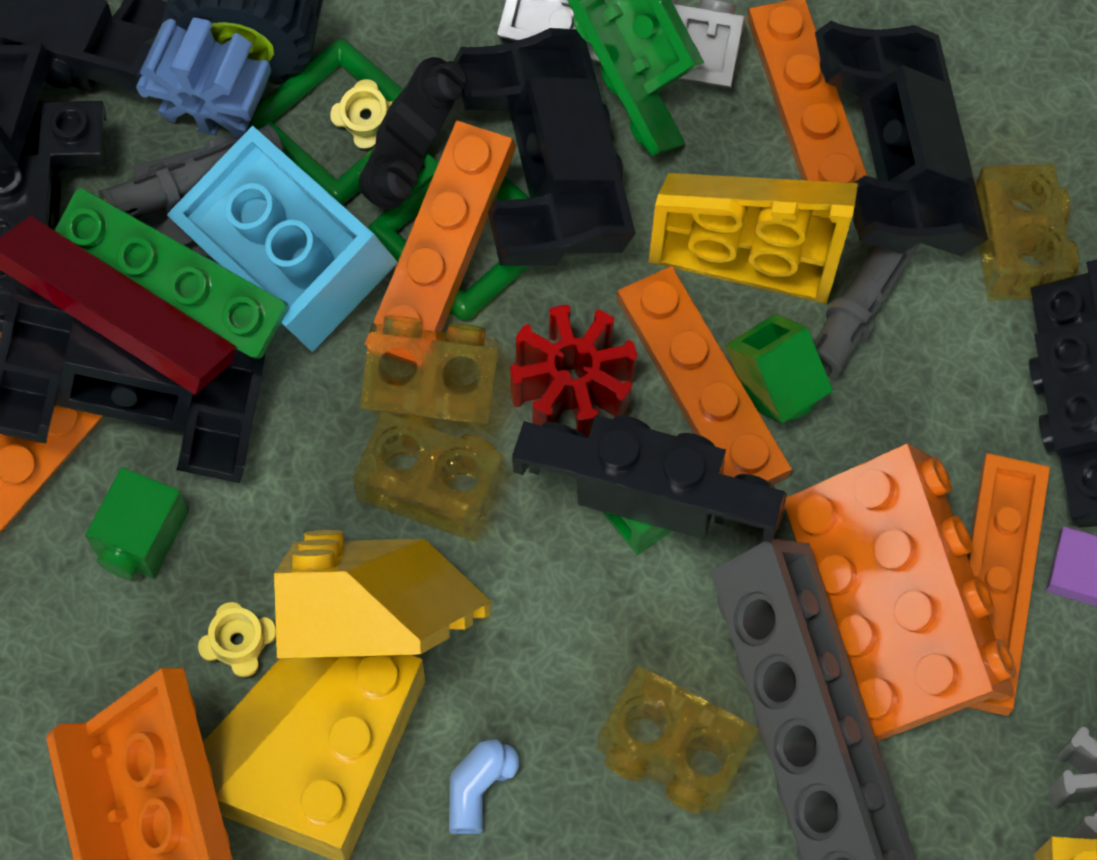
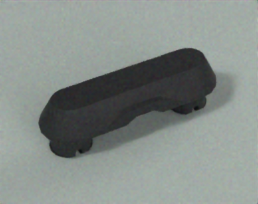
M430 57L423 60L414 71L407 86L392 102L377 131L375 148L359 178L360 192L374 205L382 209H393L401 205L411 195L412 187L417 184V175L424 164V155L430 143L439 134L455 100L461 97L462 89L467 85V76L460 64L455 61L446 62L438 57Z

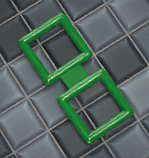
M336 39L311 59L308 64H305L301 72L293 74L258 104L247 131L252 125L257 130L266 125H271L283 146L282 152L343 206L360 192L359 178L374 148L336 179L273 123L340 66L357 81L364 79L374 81L388 102H393L404 90L347 40ZM427 152L424 155V164L417 175V184L412 187L411 195L401 205L385 210L368 226V229L375 234L397 262L406 244V240L397 232L418 215L439 164ZM505 176L495 200H515L530 197ZM499 262L496 263L468 290L464 292L459 288L450 312L459 320H471L530 266H500Z

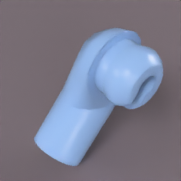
M497 739L479 742L452 770L449 785L450 833L480 834L483 832V793L495 780L503 782L515 776L519 768V755L514 747L508 744H501Z

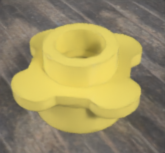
M369 79L360 80L344 94L340 103H336L332 107L330 118L336 127H344L353 135L356 147L362 150H369L375 147L377 131L392 102H388L384 98L374 81ZM370 110L371 117L369 119H362V111Z
M228 602L217 609L216 616L209 625L208 635L203 636L199 640L198 650L205 661L213 662L218 660L232 667L233 673L236 676L242 678L249 677L255 674L259 668L257 659L264 646L275 640L276 627L271 619L267 617L258 619L251 611L242 608L240 604ZM236 634L244 637L243 642L239 645H234L231 642L232 637Z

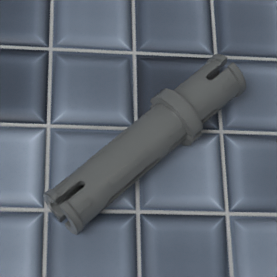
M271 125L258 129L278 149L283 151L281 141ZM240 138L222 143L166 166L163 162L151 165L148 168V173L125 183L100 190L99 197L135 218L163 208L170 212Z
M922 243L915 245L903 254L875 245L856 273L847 291L844 292L841 298H836L832 301L826 311L827 321L817 338L813 341L827 377L830 375L832 379L837 378L855 346L858 345L860 340L870 336L875 328L876 322L874 317L903 273L910 258Z

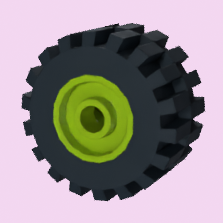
M167 0L162 22L173 19L176 21L177 26L187 31L192 18L208 20L212 22L211 32L214 40L220 44L230 41L234 33L240 34L252 43L247 58L256 61H268L272 70L269 79L279 81L287 79L289 74H298L304 69V65L309 63L323 0Z

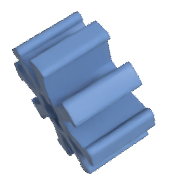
M192 18L187 31L177 26L176 21L173 19L164 21L140 71L141 77L136 86L139 94L144 98L150 96L163 99L157 113L172 123L176 122L177 117L188 113L194 116L198 126L196 131L216 136L221 125L229 130L232 136L237 138L243 136L249 127L272 72L269 62L266 60L256 61L248 59L247 55L252 43L238 33H234L232 39L224 44L215 42L211 32L212 22L208 20Z

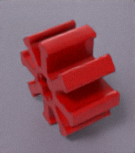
M569 305L552 307L549 310V339L554 341L555 344L532 332V327L528 324H525L515 337L516 364L510 366V394L515 407H520L522 402L535 400L532 403V423L540 426L546 422H556L564 409L572 410L576 430L589 438L595 416L599 415L598 410L592 408V404L614 417L626 416L628 414L632 383L634 382L636 371V348L632 340H627L623 346L611 348L614 317L600 309L594 312V322L581 339L574 338L570 325L571 307ZM568 369H574L575 374L579 378L572 379Z

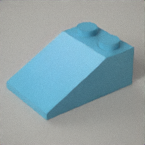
M253 125L167 214L174 223L219 265L287 302L289 309L281 323L311 352L332 333L398 263L374 233Z

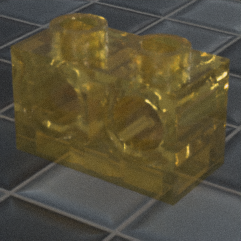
M1055 164L982 166L975 185L989 239L979 245L987 301L1032 299L1031 287L1076 276L1079 265L1078 248L1074 240H1068L1065 226L1070 210L1069 194L1066 187H1059ZM1014 203H1022L1028 206L1031 211L1020 209ZM1021 256L1033 257L1037 261H1039L1041 265L1030 264L1026 262Z
M398 315L385 316L384 324H371L360 408L488 425L498 342L497 339L486 338L487 329L475 325L453 323L448 325V333L422 329V320ZM392 348H403L414 356L417 366L411 374L405 377H394L383 369L380 362L381 356ZM458 356L469 357L478 364L480 368L479 376L468 385H456L450 382L444 374L443 369L448 361Z
M382 411L353 476L357 501L476 543L504 476L503 453L496 451L491 443L480 437L464 434L458 438L438 431L430 421L420 416L405 413L398 417ZM399 454H408L418 460L412 467L405 470L392 469L386 465L392 457ZM457 475H468L478 482L472 489L467 491H454L445 485L448 480Z
M637 665L599 734L597 751L606 755L604 764L623 778L639 782L642 776H645L666 787L664 796L679 808L693 814H700L702 809L705 808L717 815L754 743L759 728ZM646 718L659 726L662 736L654 742L641 743L632 739L625 727L634 719ZM695 750H708L718 757L722 769L713 775H700L689 767L686 756Z

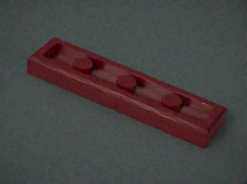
M29 216L0 237L1 271L194 395L198 394L233 362L237 346L34 217Z

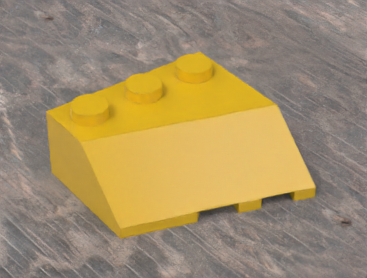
M668 173L655 203L648 263L666 267L672 266L678 270L827 304L852 220L858 183Z
M340 530L305 532L304 541L292 544L274 572L277 658L422 654L449 639V629L465 630L473 625V618H486L490 616L492 601L426 539L344 541V532Z
M414 655L279 658L203 741L207 761L213 773V784L221 815L329 859L349 860L424 686L423 660Z

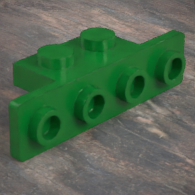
M567 0L574 12V25L580 36L590 43L603 66L601 73L604 82L615 95L619 96L630 117V129L637 142L646 148L653 157L675 151L685 145V141L659 92L705 62L672 1Z
M80 188L75 191L54 230L237 346L236 349L256 359L263 357L289 309L288 303L84 189Z

